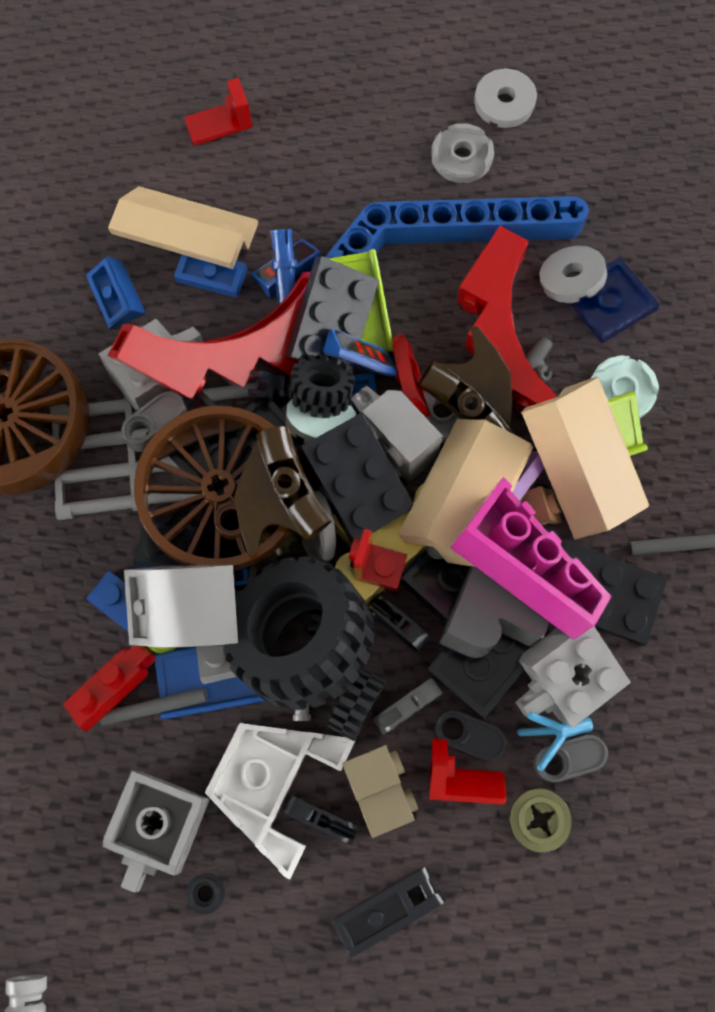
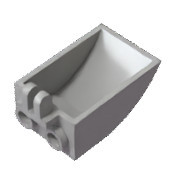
M171 565L124 570L129 645L197 647L238 643L233 565Z

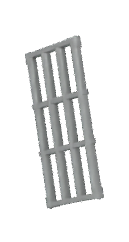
M259 379L255 383L245 384L244 388L231 385L202 389V391L212 401L251 397L252 395L248 394V389H256L259 385ZM271 391V393L268 396L273 401V395ZM125 396L124 399L88 403L89 417L125 412V419H127L136 411ZM59 404L50 407V414L67 416L69 414V406L67 404ZM52 423V437L56 440H60L62 437V424ZM149 428L135 429L132 433V438L138 440L146 437L145 433L149 431ZM121 431L86 435L80 450L127 443ZM127 444L129 462L65 470L55 479V515L57 520L74 519L76 515L131 508L133 511H137L134 496V479L139 462L137 461V451L129 448ZM169 457L159 460L180 469ZM155 467L152 473L164 472V470ZM130 476L131 495L66 503L65 484ZM150 493L148 495V503L171 504L198 494Z

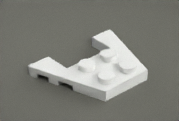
M239 723L205 794L247 835L259 851L279 869L278 871L290 880L306 845L273 829L272 824L305 756L309 755L342 771V763L346 762L355 741L347 737Z

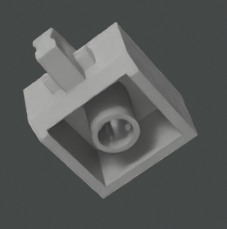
M157 319L141 327L157 336L168 339L203 341L201 334L194 327L172 336ZM112 346L99 353L109 378L136 411L163 392H173L107 356Z
M365 386L351 398V404L358 414L363 413L399 478L402 477L409 483L436 461L440 453L443 435L401 391L387 390L383 395L379 396L368 386Z
M592 627L574 640L556 628L522 654L519 662L532 681L528 684L530 690L515 703L527 718L530 712L540 714L543 711L547 713L553 711L559 721L573 728L631 682L595 627Z
M131 771L104 836L102 846L124 855L122 864L127 865L128 868L121 884L122 888L134 893L139 892L146 875L155 876L158 869L173 876L181 873L210 798L147 773ZM160 814L162 816L160 820H163V827L153 831L152 827L155 824H150L151 817Z

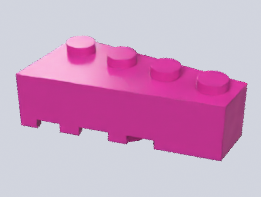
M503 476L485 497L450 548L574 640L595 626L612 596L577 558L572 559L564 551L560 544L562 542L561 539L553 531L550 533L546 531L533 516L536 513L526 501L520 502L510 490L513 486Z

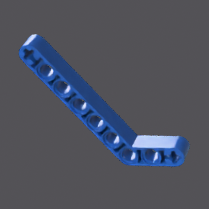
M575 196L374 202L362 210L329 251L326 258L369 252L371 249H375L377 254L384 244L490 241L499 226L526 240L571 239L580 235L588 216L589 208L583 199ZM440 220H441V221H445V222H447V223H443V224H442V223H438V222H436V221H440ZM469 220H477L478 222L474 223ZM409 221V222H413L414 224H410V225H409V224H405L404 222ZM378 222L381 223V225L376 226L372 225V223ZM354 246H362V247H364V248H362V249H353L352 247H354Z

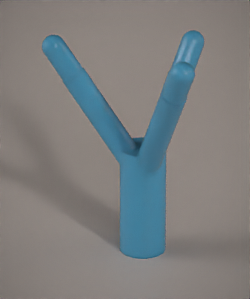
M530 712L528 719L547 727L518 729L517 734L518 736L556 735L557 738L537 765V769L543 771L566 738L591 732L593 730V723L589 717H586L575 727L571 728L565 723H559Z

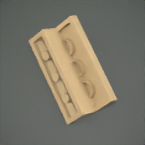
M138 186L119 199L108 229L111 234L234 269L240 250H248L258 226V220Z
M598 376L565 387L556 398L524 408L521 413L574 539L609 531L648 508L649 503Z
M457 419L398 533L399 537L405 543L434 547L447 563L475 567L450 547L485 497L503 476L513 486L510 489L513 492L534 447L531 443L486 420Z

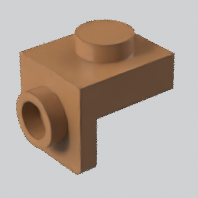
M539 486L528 490L521 498V503L526 501L536 512L533 516L541 525L562 523L559 514L562 512V508L555 492L553 493L552 490Z

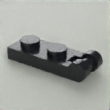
M427 865L417 869L405 878L332 920L350 958L446 902L441 890L436 891L430 878L433 875ZM417 886L423 899L413 905L407 891Z

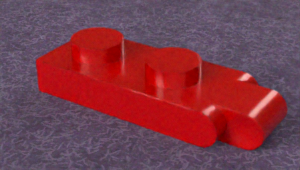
M397 334L393 338L392 345L396 361L394 366L397 370L395 378L402 386L400 391L425 417L430 416L425 391L418 387L421 375L413 349L403 334Z
M134 645L131 649L123 648L63 703V706L78 727L87 733L147 677V668L154 663L155 655L147 646Z

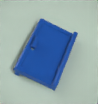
M196 647L154 654L156 657L155 667L160 697L206 687L209 695L208 702L161 712L160 718L162 720L267 701L262 699L237 677L202 684Z

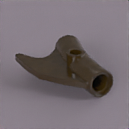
M474 326L471 329L474 344V355L472 358L464 363H442L433 360L423 373L418 387L444 404L459 419L486 420L512 433L510 429L512 413L511 373L495 346L478 326ZM475 397V400L473 402H465L467 398Z
M285 426L269 428L256 435L257 441L244 466L235 493L239 527L250 557L257 555L261 534L268 526L279 525L301 535L304 540H309L333 521L314 493L298 459L290 430ZM285 482L291 484V486L286 489L280 487V485Z

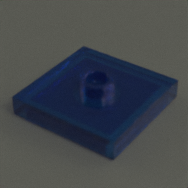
M621 257L606 265L607 279L604 286L595 295L589 298L586 295L579 298L578 302L570 303L601 344L659 309V302Z

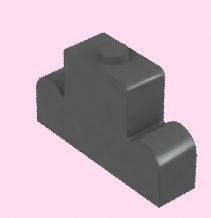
M470 566L439 643L468 657L479 658L486 655L501 638V633L528 646L534 645L546 633L549 621L477 567Z

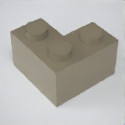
M384 745L342 763L372 838L415 821L412 812L419 809L411 789L403 790L400 784L401 781L398 775L405 773L396 750L389 753L387 746Z

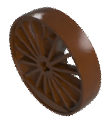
M6 339L0 340V390L7 383L6 391L0 393V495H19L37 490L49 484L71 465L78 455L87 434L89 404L86 392L79 378L58 355L30 341ZM24 360H35L21 381ZM12 361L10 372L3 370L2 364ZM47 364L56 368L54 372L32 388ZM65 380L66 391L38 399L60 381ZM65 402L70 403L67 416L33 413ZM31 422L67 425L61 439L56 440L31 426ZM29 430L55 446L38 453L25 436V433ZM16 437L19 438L31 455L30 457L20 460ZM7 444L10 463L2 465Z
M207 406L175 417L156 432L146 445L139 459L134 479V496L140 521L149 537L159 549L182 565H233L234 572L260 563L272 555L285 542L292 530L279 526L270 537L263 531L261 538L265 542L258 546L257 555L250 557L241 539L240 527L234 531H229L222 527V521L226 515L237 514L235 493L246 462L234 473L233 471L253 431L259 433L275 426L261 416L241 408ZM245 429L226 470H224L225 434ZM219 435L218 469H215L204 440ZM199 442L209 468L208 473L185 451V447ZM178 451L203 479L159 460ZM157 467L199 486L149 485L153 468ZM221 482L224 487L225 494L218 496L216 491H214V484ZM150 493L198 494L152 512L149 509L148 495ZM200 503L166 535L160 534L154 524L155 519ZM206 510L187 552L180 550L170 543ZM214 513V558L195 556V551ZM221 536L227 540H236L241 555L220 558Z

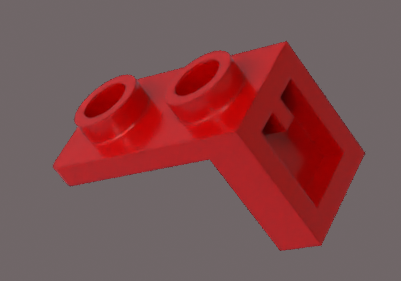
M239 78L226 81L229 95L224 97L226 104L184 118L193 145H199L253 128L249 104Z
M364 529L361 539L354 538L349 554V559L351 560L350 567L354 568L355 580L397 592L407 560V554L373 545L372 531Z
M432 738L429 769L430 800L502 805L506 803L505 775L503 772L456 769L455 756L448 755V740Z

